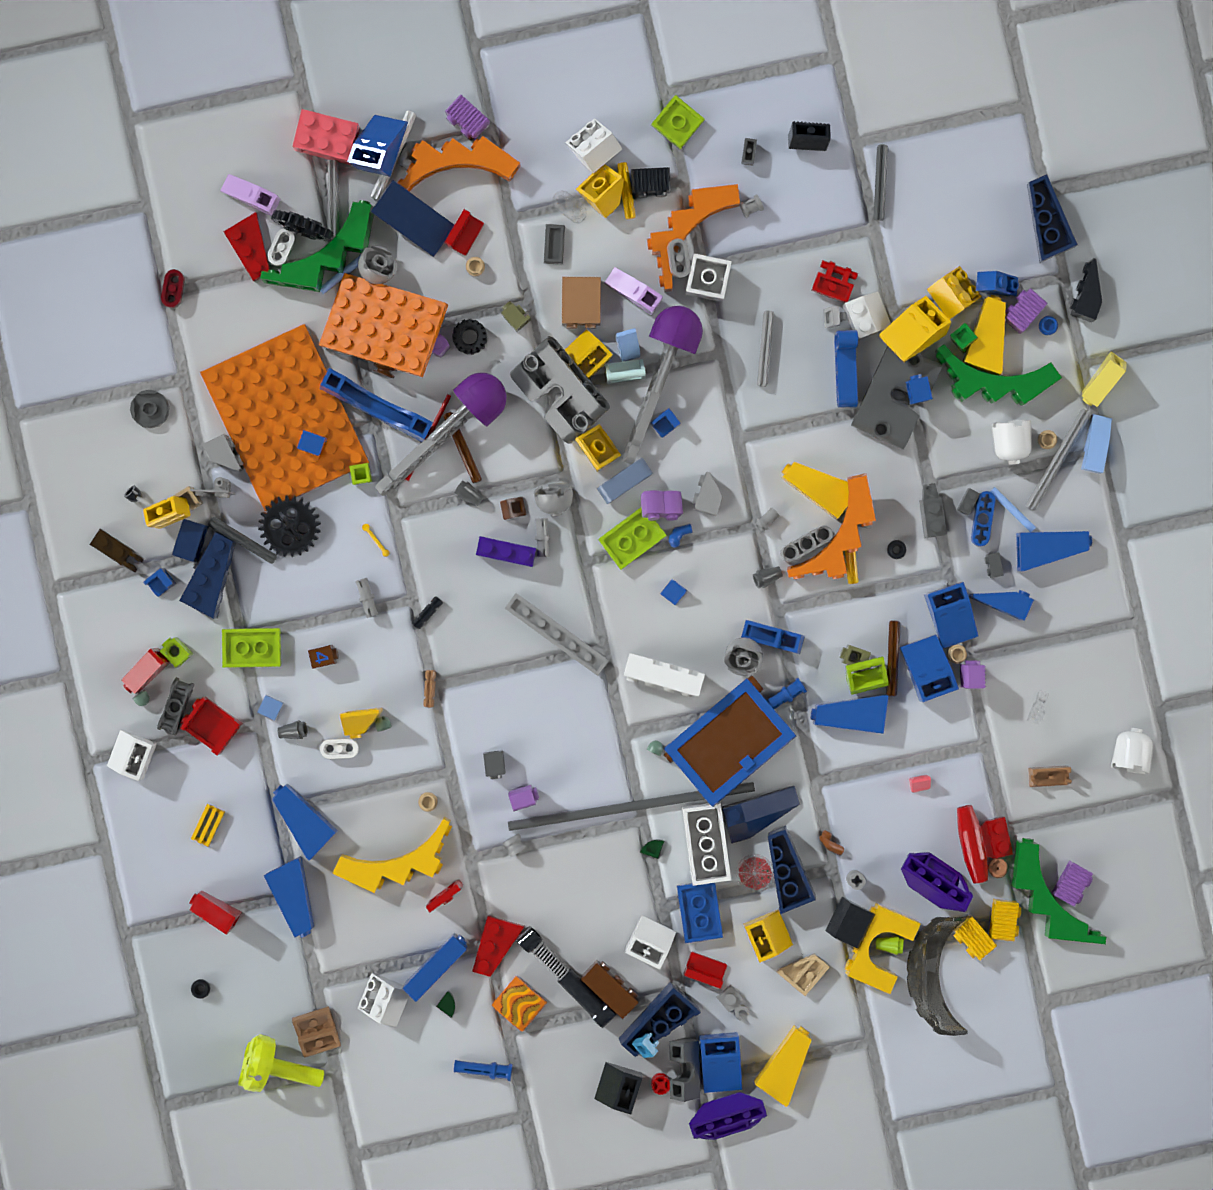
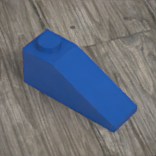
M1019 590V592L970 594L969 596L971 599L1021 621H1025L1034 599L1029 597V593Z

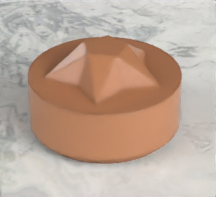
M997 858L990 861L988 870L994 878H1002L1007 874L1008 866L1003 859Z

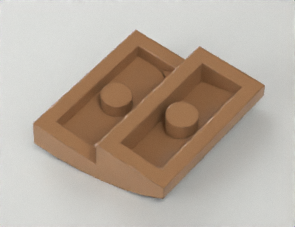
M329 1006L292 1018L304 1058L341 1046Z

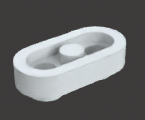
M285 229L277 232L268 252V259L274 266H282V264L287 262L296 241L293 232ZM285 236H288L289 241L286 243L283 242V238ZM277 254L282 255L280 260L275 259Z
M350 738L328 739L321 744L320 752L327 759L352 758L358 754L359 744L356 740ZM328 745L334 747L333 752L327 750ZM347 745L353 746V750L351 752L347 751Z

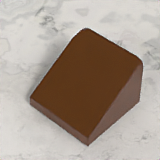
M523 496L500 501L504 520L527 515Z

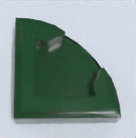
M660 839L651 840L641 848L640 853L658 859L665 841Z
M448 990L436 1007L452 1018L455 1012V1000L452 993Z

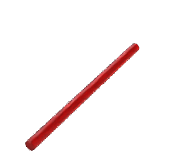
M447 394L425 439L434 432L451 395ZM413 472L409 474L405 478V480L409 481Z

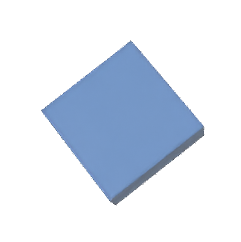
M265 695L257 713L275 721L283 702Z

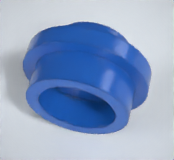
M1046 316L1040 320L1038 327L1042 334L1052 335L1058 329V322L1054 317Z

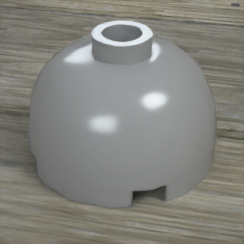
M372 245L371 248H365L359 258V272L371 284H384L395 275L398 269L397 260H393L391 257L392 253L386 248Z
M567 483L548 484L549 488L543 489L542 486L535 489L534 497L536 504L544 513L551 514L554 517L560 516L562 512L571 506L573 491L572 486L569 487Z
M745 637L737 638L727 646L724 662L730 672L740 676H748V673H756L762 667L763 653L756 641Z

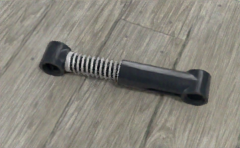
M529 926L516 938L517 943L526 952L536 954L535 956H538L537 959L540 958V961H543L542 964L545 963V966H548L547 969L550 968L549 971L552 970V973H555L554 976L557 975V978H559L557 982L590 1014L591 1018L601 1028H604L617 1015L615 1011L592 991L571 968L566 969V966L561 964L562 961H559L557 956L554 957L550 949L544 947L545 944H543V939L538 932Z

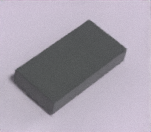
M546 224L544 263L563 264L565 225Z

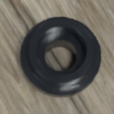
M894 540L889 543L887 553L893 559H901L906 554V546L902 541ZM895 546L899 547V553H894L893 548Z
M204 979L196 980L191 986L192 995L198 999L207 997L211 989L210 984ZM199 985H202L204 987L203 992H200L198 990Z

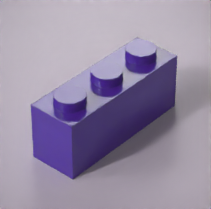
M480 536L476 555L533 567L537 548Z

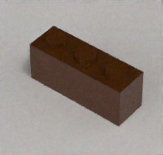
M596 960L584 972L581 980L624 1019L639 1003L638 994L631 987L627 989L623 985L624 981L617 974L614 976L609 972L610 967L604 961L600 963Z

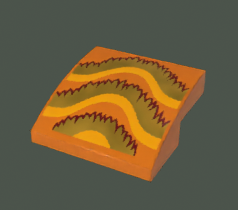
M515 976L493 1002L492 1006L523 1032L547 1004V1001L535 990L531 989L521 978Z

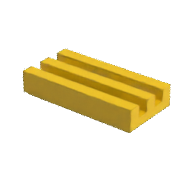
M207 804L191 839L209 847L225 811ZM209 809H211L212 812L209 816V819L202 831L201 836L198 837L197 835L203 825V822L209 812ZM217 812L219 815L206 841L204 837Z

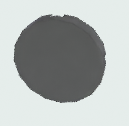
M141 391L131 401V416L142 427H159L169 416L170 408L168 401L164 395L157 391Z

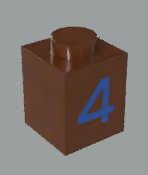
M333 645L308 650L312 669L336 664V659H339L337 648H333Z

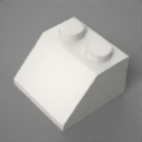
M878 292L861 296L846 302L842 306L844 312H846L851 329L858 332V341L882 332L891 324Z

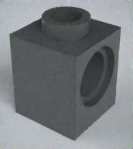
M503 750L484 752L486 777L490 776V779L502 778V775L506 773Z

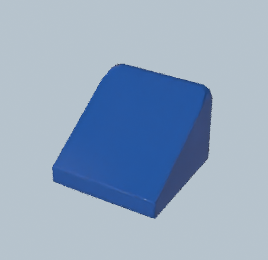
M671 579L660 594L676 605L687 590Z

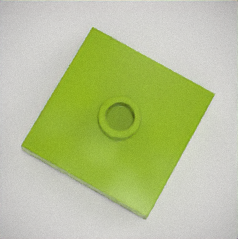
M675 95L652 122L651 126L681 150L705 121V118Z

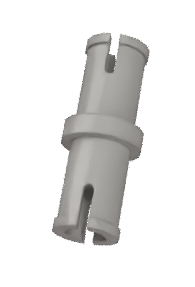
M548 518L535 519L537 557H549L548 539H550V535H548Z
M363 578L355 582L360 594L359 600L363 603L366 618L378 615L373 600L375 598L374 594H371L367 581L368 579Z

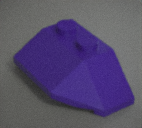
M930 852L909 853L901 871L908 887L939 908L959 912L967 911L973 895L969 891L967 883L960 872Z
M738 1092L703 1103L689 1122V1126L694 1139L716 1140L753 1128L762 1118L767 1117L763 1100Z

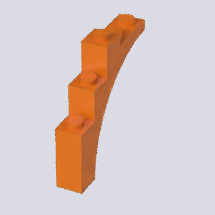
M484 136L480 140L477 138L471 146L472 151L452 138L450 142L446 141L441 148L442 153L422 140L420 144L416 143L411 151L413 153L411 155L412 159L416 163H411L406 171L408 173L404 179L401 178L397 183L410 192L424 179L438 172L454 168L481 169L497 174L510 182L521 165L519 161Z
M738 184L692 189L691 195H688L689 207H693V209L671 211V217H667L668 228H672V230L650 233V238L647 239L648 250H652V255L660 254V257H657V266L662 269L659 283L660 287H664V292L672 291V273L667 253L669 242L674 239L685 240L687 235L709 216L726 209L739 207ZM674 246V251L676 253H678L679 251L678 246Z
M867 473L847 477L849 490L848 507L837 534L818 554L802 563L789 566L787 568L789 578L800 579L805 577L804 574L812 573L813 576L824 573V570H827L828 577H833V579L842 578L844 574H847L843 551L847 550V553L858 551V548L861 547L857 525L861 524L862 527L873 524V521H876Z

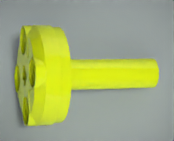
M259 1034L251 1042H248L238 1085L242 1086L245 1090L261 1092L266 1085L269 1075L315 1087L321 1086L324 1070L274 1058L276 1047L274 1038Z

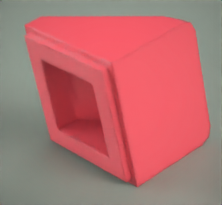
M928 775L909 779L912 792L928 790L931 787V777Z

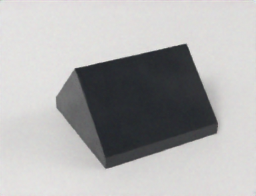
M841 897L825 931L832 937L859 949L875 914L845 897Z

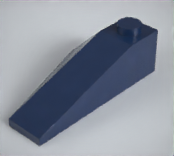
M795 786L721 806L731 844L750 839L800 805Z

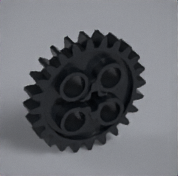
M274 210L271 217L272 221L283 226L285 230L295 234L301 233V236L312 240L318 239L331 242L334 234L332 230L322 226V223L309 217L304 218L303 215L291 211L288 213Z
M288 495L285 496V500L278 496V503L271 500L272 507L265 506L268 512H261L264 519H259L258 522L263 524V526L258 527V530L264 531V533L260 535V538L266 537L264 545L270 543L269 550L271 551L276 548V555L283 551L284 557H286L287 552H290L291 557H294V552L297 551L301 556L302 549L308 552V545L314 547L315 544L312 539H319L315 535V533L321 532L320 529L316 528V526L321 525V522L315 521L319 514L313 515L316 508L309 509L310 502L303 504V497L296 501V495L293 496L292 500H289ZM289 508H294L297 511L295 517L287 515ZM279 512L284 514L289 524L294 523L293 530L299 535L300 540H297L290 528H285L287 524L279 515ZM278 519L281 521L282 526L274 528L271 525V521ZM306 524L309 530L306 533H302L298 530V526ZM290 535L293 541L290 544H286L283 542L282 537Z

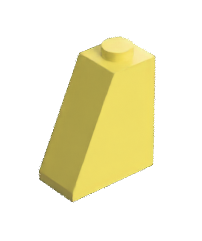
M1111 351L1083 389V401L1090 406L1095 405L1098 407L1126 372L1127 362Z

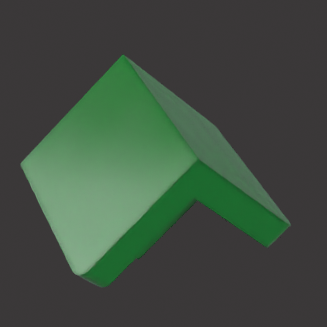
M966 323L950 334L952 342L963 354L966 352V348L978 339Z

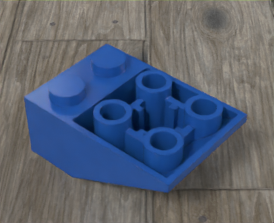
M374 115L353 143L347 162L358 170L391 177L408 122Z
M964 582L924 594L943 649L979 637Z
M937 635L900 647L920 702L959 690Z
M738 1032L699 1035L704 1093L742 1090Z

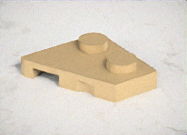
M812 954L784 966L776 972L806 996L830 967L816 954Z

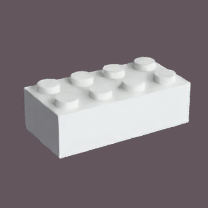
M718 802L714 807L709 803L683 806L682 814L693 886L730 881L731 875L721 803Z

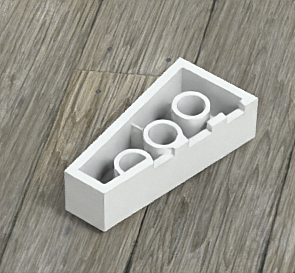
M629 653L623 674L627 676L626 680L635 683L638 680L645 681L646 686L656 688V685L663 686L664 691L674 693L677 690L682 692L683 696L693 698V695L699 697L705 676L704 673L632 653Z

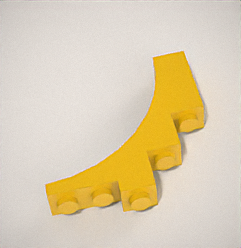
M444 817L437 830L426 842L401 857L389 860L368 861L342 854L332 874L373 893L377 889L381 890L385 881L382 878L383 876L401 885H404L406 881L410 882L414 871H411L412 868L433 878L435 873L439 874L443 866L440 863L442 858L435 854H440L444 843L441 841L444 835L448 837L452 826L449 824L451 820Z

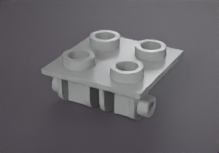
M222 477L215 479L214 490L190 489L191 492H195V496L210 497V494H215V497L230 498V495H235L234 492H231V482Z

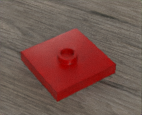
M460 879L428 901L426 909L429 913L441 904L446 905L454 899L452 896L463 887Z

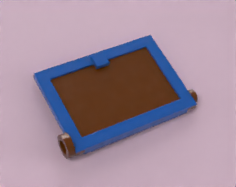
M752 675L746 678L664 748L666 751L664 756L670 763L674 761L712 807L796 737L795 733L760 694L764 689Z

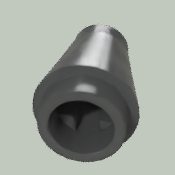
M462 480L454 492L458 495V498L477 506L484 498L468 481Z
M779 566L757 570L753 574V580L757 588H765L783 577Z
M300 720L278 727L277 730L280 739H303L308 734L306 723Z

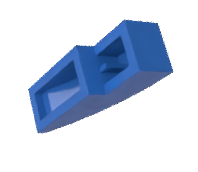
M749 620L745 621L741 638H750L757 643L797 654L801 653L805 638L801 634Z

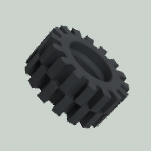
M464 319L456 324L457 326L454 327L452 334L455 347L467 355L479 353L487 343V333L484 326L477 320ZM466 330H474L477 333V340L474 343L467 344L463 341L462 335Z

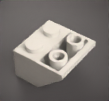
M595 118L565 142L581 163L592 173L596 172L622 150L613 133Z
M120 730L107 766L126 777L137 781L143 780L157 743Z
M641 915L625 948V953L660 970L670 950L676 931Z
M371 973L357 1009L379 1024L397 1027L409 995L402 989L403 986L401 984Z

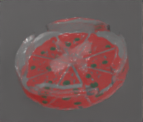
M748 855L737 866V880L749 892L757 893L764 891L773 882V866L762 855Z

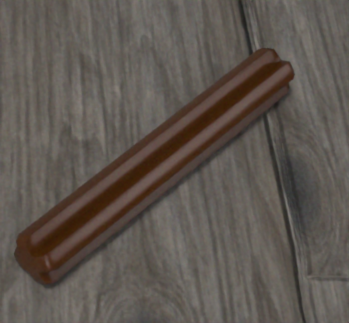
M448 412L443 415L445 421L453 414V412ZM459 428L452 435V438L470 479L475 484L480 482L482 478Z
M899 621L889 622L888 686L886 687V695L897 696Z

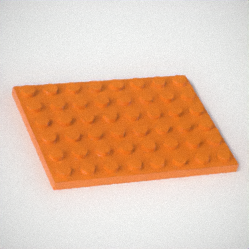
M305 324L200 372L228 434L236 446L235 449L244 463L243 466L264 511H267L265 509L266 505L272 507L271 500L278 503V496L285 500V496L288 495L289 500H292L294 495L296 497L301 496L350 473L349 466L370 463L341 400L320 389V384L327 370ZM303 430L327 438V442H324L319 456L297 449Z

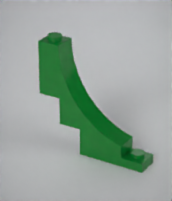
M364 200L353 202L346 222L329 244L307 258L282 264L281 273L276 270L262 271L260 279L265 284L320 292L325 270L343 273L347 252L362 253L365 248H368L374 214L370 212L373 208L372 204Z
M1022 838V841L1016 840L1011 886L1016 889L1030 890L1028 911L1033 914L1047 915L1045 936L1049 939L1106 945L1107 937L1101 934V931L1089 930L1088 932L1089 925L1070 915L1051 895L1040 868L1039 844L1031 838Z

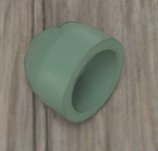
M143 690L132 699L138 706H145L150 698L146 690Z
M382 716V718L378 717L376 719L375 726L377 732L392 727L387 717Z
M655 740L648 745L647 750L661 756L663 745Z

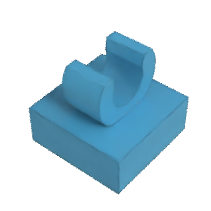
M652 1033L645 1034L642 1038H636L632 1043L644 1058L654 1057L658 1052L655 1047L658 1046L659 1041L656 1040L652 1043L649 1041Z

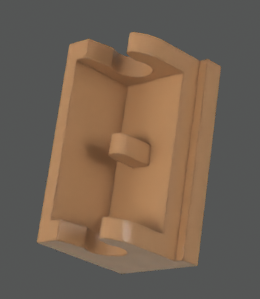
M1071 767L1028 768L1030 787L1068 785L1072 782L1069 778V773H1071Z

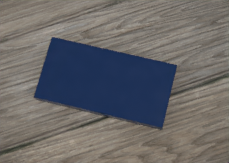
M394 180L390 182L370 211L432 257L436 255L454 227L452 222Z

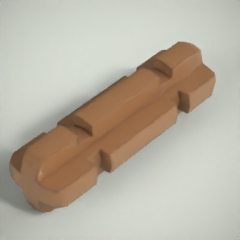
M426 670L423 706L432 708L434 707L433 697H435L436 681L434 679L436 678V671Z

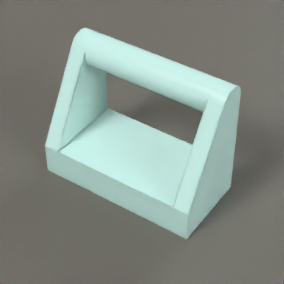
M643 359L605 364L607 384L640 380L646 377Z

